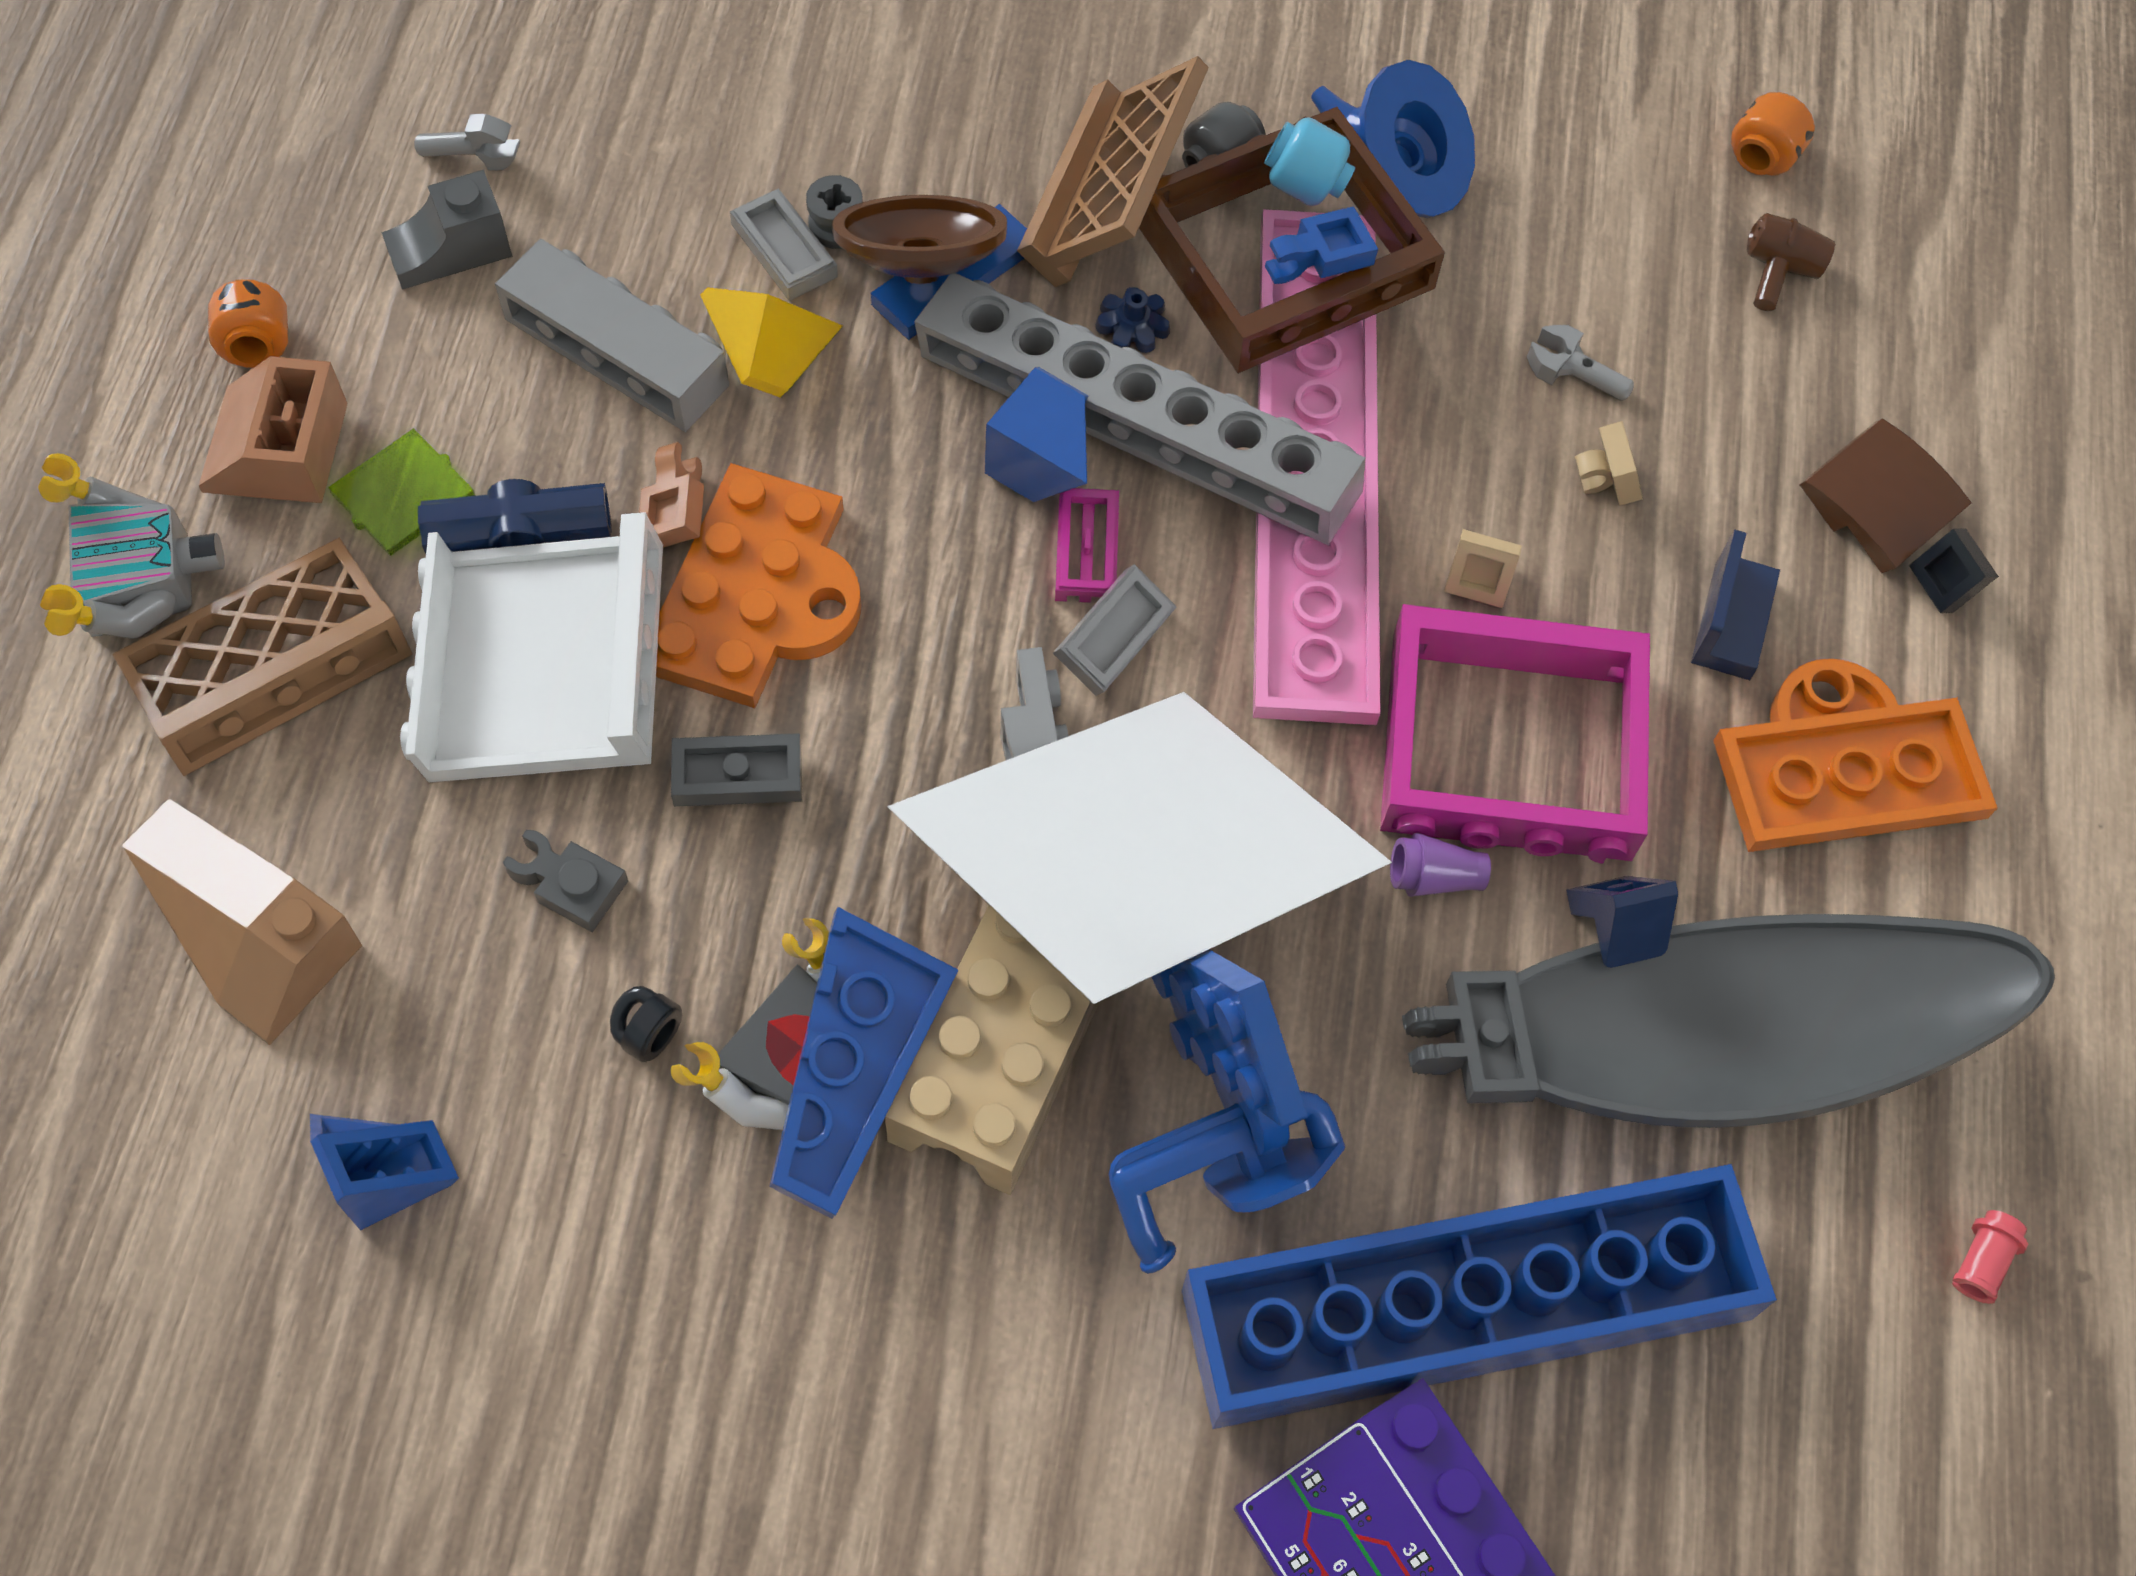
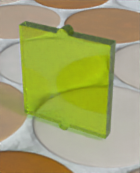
M414 428L328 487L330 493L352 515V522L355 528L358 530L365 529L390 556L421 535L418 525V506H420L421 501L476 496L474 489L451 467L452 463L447 454L439 455Z

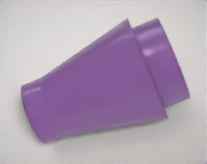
M1414 833L1411 838H1398L1391 855V883L1395 889L1406 890L1407 895L1410 897L1464 890L1484 891L1490 880L1491 861L1488 853L1474 852L1420 833Z

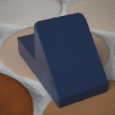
M1623 876L1566 889L1571 915L1594 918L1602 959L1606 967H1618L1660 957L1666 953L1678 899L1676 881Z

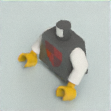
M803 918L805 925L813 934L812 945L805 951L799 947L797 940L792 934L785 933L782 938V946L790 956L808 961L809 965L806 971L799 965H796L719 1053L705 1042L686 1044V1049L694 1053L700 1061V1070L696 1076L683 1065L671 1066V1076L676 1083L683 1086L701 1084L704 1086L703 1095L742 1126L783 1130L829 936L827 927L819 920Z

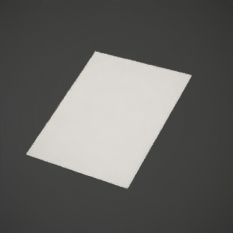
M1185 692L887 806L1093 1004L1392 863Z

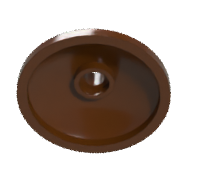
M902 195L865 201L838 213L832 224L835 242L848 255L880 272L904 277L907 282L915 284L932 283L937 281L939 276L957 273L992 254L1007 237V218L1000 210L976 200L944 195Z

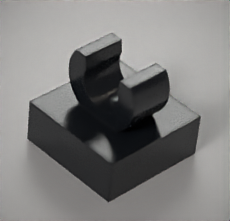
M1953 528L1909 565L1940 613H1954L1999 577L1967 529Z

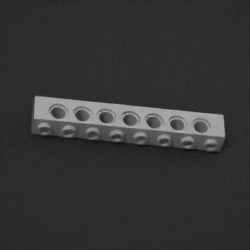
M956 273L950 274L914 321L923 358L1007 397L1012 395L1035 367H1040L1089 396L1085 403L1087 434L1326 545L1330 544L1363 492L1365 457L1357 454L1348 445L1338 441L1330 442L1303 430L1291 419L1285 417L1276 418L1250 406L1243 398L1235 394H1223L1197 382L1194 377L1184 371H1172L1146 359L1133 348H1121L1096 337L1084 326L1078 324L1070 325L1046 314L1035 304L1016 301L997 292L984 281H972ZM1186 424H1197L1193 426H1186ZM1247 447V448H1250V449H1247V450H1238V449H1236V448ZM1300 471L1303 474H1290L1288 472Z

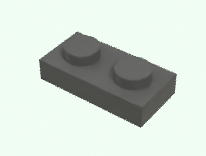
M800 733L672 738L671 797L674 807L802 802Z

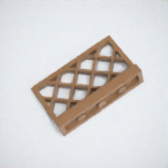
M1199 56L1123 92H1120L1108 79L1093 86L1017 249L1054 287L1071 281L1080 259L1136 236L1209 69Z
M339 537L124 647L112 655L148 716L150 724L182 775L186 776L413 655L394 614L386 602L380 599ZM338 562L343 567L335 587L311 584L315 574ZM272 596L287 597L278 616L255 613L259 604ZM304 599L328 602L319 621L296 618ZM344 604L369 607L342 623H336ZM216 625L230 626L221 646L198 643L202 633ZM247 629L271 631L262 651L239 648ZM288 633L312 636L311 639L284 653H279ZM158 655L172 656L163 676L142 674L136 669L137 666ZM190 658L213 661L204 681L181 678ZM231 663L255 666L254 669L225 684L222 683ZM149 690H150V691H155L153 697H152L151 693L149 692ZM173 693L196 696L195 700L163 716Z

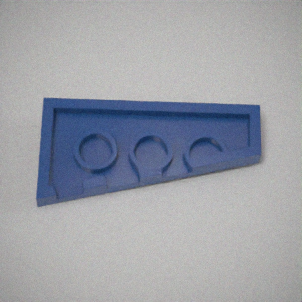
M840 907L836 908L833 915L769 1186L831 1219L836 1216L958 972V969Z

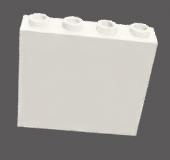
M646 512L621 514L620 536L451 552L438 532L428 533L426 558H422L418 565V578L422 589L420 611L415 612L412 621L413 636L417 644L415 665L408 669L406 678L407 691L411 699L409 722H405L402 725L400 740L405 758L414 764L429 783L651 764L663 544Z

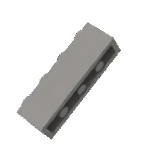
M540 238L495 283L505 320L685 433L729 387L724 350L712 337L705 333L696 334L684 327L665 308L659 305L650 306L632 295L622 282L613 277L605 278L588 268L581 258L570 250L563 249L561 251Z

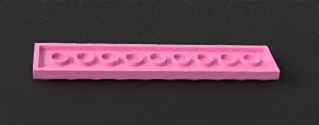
M1263 209L1260 236L1259 309L1341 275L1337 274L1320 278L1315 267L1311 266L1290 282L1274 284L1265 268L1266 261L1277 259L1270 247L1271 240L1283 235H1297L1301 219L1324 213ZM1359 215L1376 244L1375 231L1364 216ZM1375 314L1258 365L1259 410L1276 418L1285 417L1291 419L1303 430L1330 442L1338 441L1348 445L1357 454L1365 457L1363 492L1329 545L1256 512L1253 718L1377 725L1380 717L1377 332ZM1300 471L1288 472L1290 474H1303Z

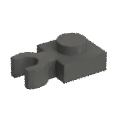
M526 830L522 835L524 842L529 849L538 852L535 860L526 864L519 863L507 856L503 864L508 875L519 884L534 885L540 883L534 891L539 904L593 932L628 883L626 871L570 841L563 853L558 855L552 851L548 839L543 834L534 830Z

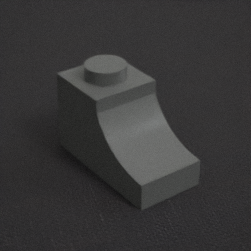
M484 169L429 185V197L423 207L413 217L397 227L381 232L402 290L513 257L501 212Z

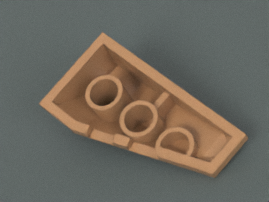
M168 799L122 845L217 1004L269 1045L363 946L342 913L295 878L171 799Z

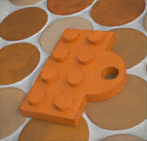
M730 463L701 524L700 537L694 539L659 612L656 677L756 708L778 657L789 660L818 658L834 651L845 643L854 632L860 619V586L856 573L847 560L837 552L827 548L844 510L843 497ZM824 600H834L845 607L844 611L833 619H821L811 612L816 604Z
M1819 659L1799 666L1788 675L1776 693L1771 705L1770 723L1720 729L1713 740L1748 852L1989 819L1998 808L1958 697L1898 705L1892 691L1877 675L1861 665L1846 660ZM1820 681L1831 684L1839 692L1841 701L1827 702L1822 700L1814 693L1812 683Z

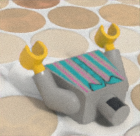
M54 453L46 457L42 466L43 471L49 475L57 476L63 481L43 476L38 485L42 497L49 502L56 503L67 500L71 495L78 498V504L69 505L70 586L57 584L48 587L40 603V606L48 611L44 625L51 634L57 636L67 635L73 631L76 624H80L85 632H89L91 637L111 635L131 639L140 638L171 615L186 611L192 605V573L224 569V552L217 533L188 537L173 507L126 491L91 476L85 481L79 479L80 468L77 462L65 454Z

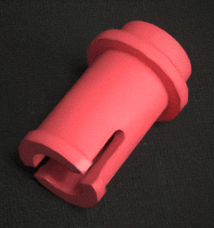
M1989 1210L1984 1218L1975 1219L1971 1229L1976 1236L1958 1273H1955L1952 1279L1953 1286L1959 1292L1973 1300L1987 1304L1995 1303L1998 1290L2015 1254H2024L2028 1246V1242L2024 1237L2027 1232L2026 1226L2015 1217L1997 1210Z

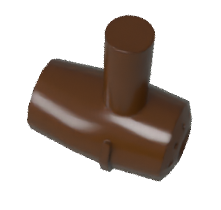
M1769 213L1761 216L1752 227L1747 240L1748 255L1765 263L1753 302L1754 306L1763 311H1773L1776 309L1787 272L1814 279L1821 278L1834 254L1835 241L1798 223V220L1795 218L1786 219Z

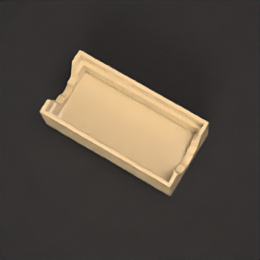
M988 905L957 968L958 972L885 1116L887 1142L910 1152H913L922 1144L935 1149L943 1148L959 1156L962 1161L974 1165L986 1185L1011 1195L1099 1002L1093 1004L991 905Z

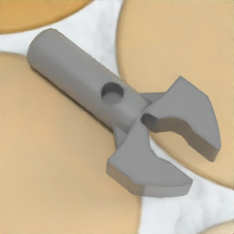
M471 114L464 132L422 133L416 136L414 146L416 152L423 157L476 155L482 160L489 171L504 170L511 165L515 159L520 140H507L511 128L509 123L487 114Z
M1569 325L1542 327L1537 342L1549 349L1556 350L1558 354L1549 352L1546 348L1535 342L1531 343L1527 359L1537 378L1553 385L1559 376L1573 375L1620 401L1630 396L1634 388V382L1631 379L1583 354L1580 347L1583 332Z

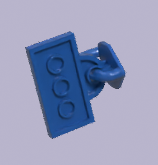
M1210 949L1152 976V979L1163 999H1170L1176 1021L1171 1022L1169 1028L1177 1051L1184 1060L1190 1059L1197 1064L1205 1076L1211 1075L1225 1109L1123 1151L1113 1160L1109 1170L1110 1185L1128 1237L1141 1260V1270L1147 1274L1155 1273L1164 1268L1176 1253L1175 1244L1168 1240L1165 1241L1158 1228L1146 1193L1147 1191L1211 1165L1203 1174L1205 1185L1211 1193L1232 1211L1243 1213L1259 1211L1315 1187L1345 1149L1336 1117L1329 1104L1317 1094L1299 1089L1265 981ZM1304 1120L1310 1137L1290 1139L1289 1126Z

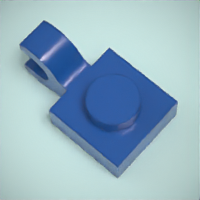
M1352 206L1301 219L1297 235H1283L1271 240L1270 247L1277 259L1266 261L1265 268L1274 284L1290 282L1311 266L1315 267L1320 278H1325L1374 265L1378 247L1355 207Z

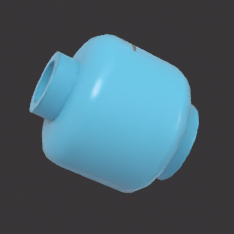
M1309 117L1301 119L1295 125L1287 121L1275 139L1264 164L1271 167L1269 174L1271 184L1308 206L1320 204L1328 194L1339 198L1355 170L1354 166L1347 163L1350 154L1349 140Z

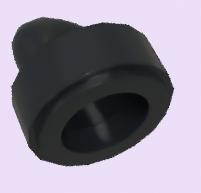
M635 986L625 991L616 1001L610 1016V1032L613 1039L621 1045L625 1052L640 1062L651 1061L667 1047L676 1034L682 1020L681 1006L665 995L656 993L647 987ZM641 1003L642 1006L627 1025V1018L634 1005Z

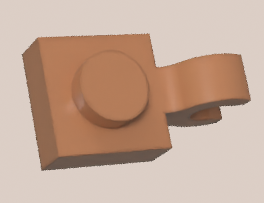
M679 442L657 449L655 454L656 484L642 488L640 495L639 513L646 512L663 544V548L700 537L704 484L700 482L702 463L698 457L681 461L682 445Z

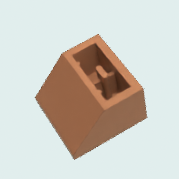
M270 356L227 386L199 483L202 493L322 503L348 405L331 362Z

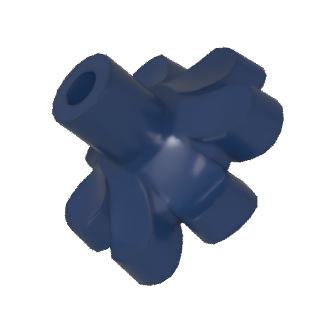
M1136 287L1127 288L1122 299L1114 294L1105 296L1100 305L1101 314L1095 323V328L1099 334L1114 333L1111 341L1112 344L1121 348H1130L1131 342H1135L1137 349L1142 353L1151 352L1156 348L1155 337L1166 339L1170 334L1169 320L1161 316L1165 311L1164 299L1158 294L1147 296L1143 290Z

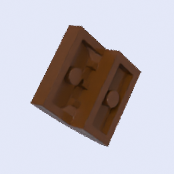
M1883 418L1874 422L1799 484L1832 531L1835 532L1848 526L1881 573L1897 568L1972 503L1954 479L1927 451Z

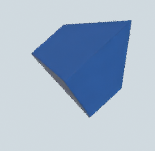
M1035 367L986 424L985 474L1032 502H1037L1087 484L1085 403L1089 396L1044 369Z
M310 1114L311 1145L337 1204L360 1231L452 1186L459 1179L433 1120L393 1124Z

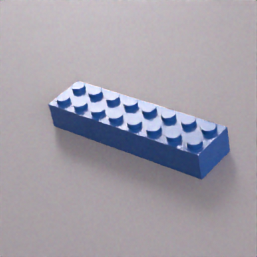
M1732 1164L1188 1269L1181 1290L1212 1429L1400 1392L1422 1378L1430 1386L1751 1321L1777 1300Z

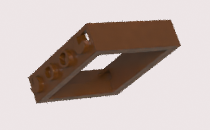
M1338 107L1310 118L1315 119L1349 140L1350 154L1347 163L1354 166L1355 170L1344 190L1391 253L1376 259L1374 265L1343 273L1264 308L1241 316L1182 231L1178 222L1271 184L1269 179L1271 167L1264 164L1281 129L1268 135H1258L1246 144L1219 155L1206 156L1194 165L1169 175H1162L1139 226L1140 231L1237 374L1436 288L1445 251Z

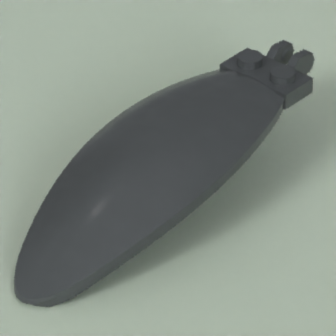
M1853 914L1753 916L1672 926L1668 949L1664 955L1613 968L1604 965L1600 945L1595 943L1539 962L1518 973L1516 971L1452 972L1446 983L1450 1006H1425L1410 1009L1405 1015H1402L1406 1035H1411V1037H1440L1454 1031L1456 1043H1439L1438 1045H1433L1432 1043L1430 1045L1417 1046V1048L1408 1053L1409 1062L1413 1073L1416 1072L1418 1075H1445L1461 1069L1467 1103L1533 1102L1535 1097L1563 1107L1622 1121L1674 1127H1741L1796 1120L1836 1111L1883 1096L1933 1075L1995 1042L2028 1018L2046 999L2053 987L2055 973L2049 959L2026 937L2010 930L1987 924L1917 917Z

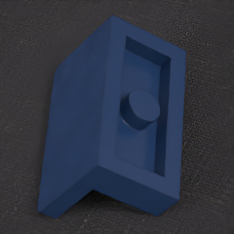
M1734 529L1714 567L1691 663L1750 681L1758 668L1780 569L1741 558L1746 532Z

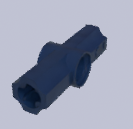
M507 479L493 484L488 489L487 495L421 501L420 506H418V525L425 554L427 551L428 533L438 532L451 552L611 537L612 533L611 514L605 483L540 489L538 485L531 481Z

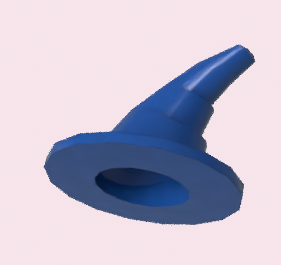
M1406 60L1382 68L1367 85L1362 105L1357 108L1342 100L1325 86H1321L1313 92L1311 99L1320 113L1334 107L1339 108L1419 217L1430 218L1453 210L1468 192L1475 168V139L1467 109L1451 82L1431 65Z

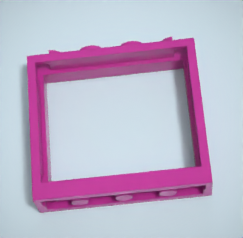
M1403 604L1393 634L1380 831L1410 835L1420 833L1432 838L1459 840L1465 846L1476 849H1487L1501 845L1524 848L1529 854L1544 857L1560 853L1583 855L1601 864L1604 863L1606 858L1632 861L1648 835L1650 633ZM1418 659L1622 683L1620 814L1410 789Z

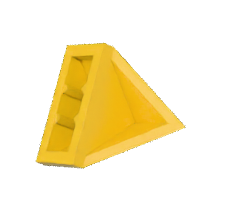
M707 287L700 294L741 384L779 398L793 386L843 327L841 324L765 293Z

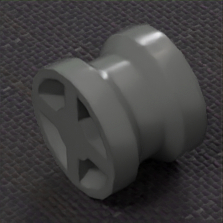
M841 175L825 176L810 185L806 193V206L809 212L808 226L824 247L842 249L833 238V220L844 209L863 202L859 185L850 178Z

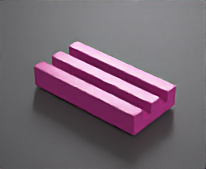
M1074 488L1059 493L1055 601L1067 602V596H1079V602L1091 603V597H1102L1117 580L1119 490ZM1071 503H1083L1080 579H1068ZM1095 504L1106 505L1104 581L1092 580Z

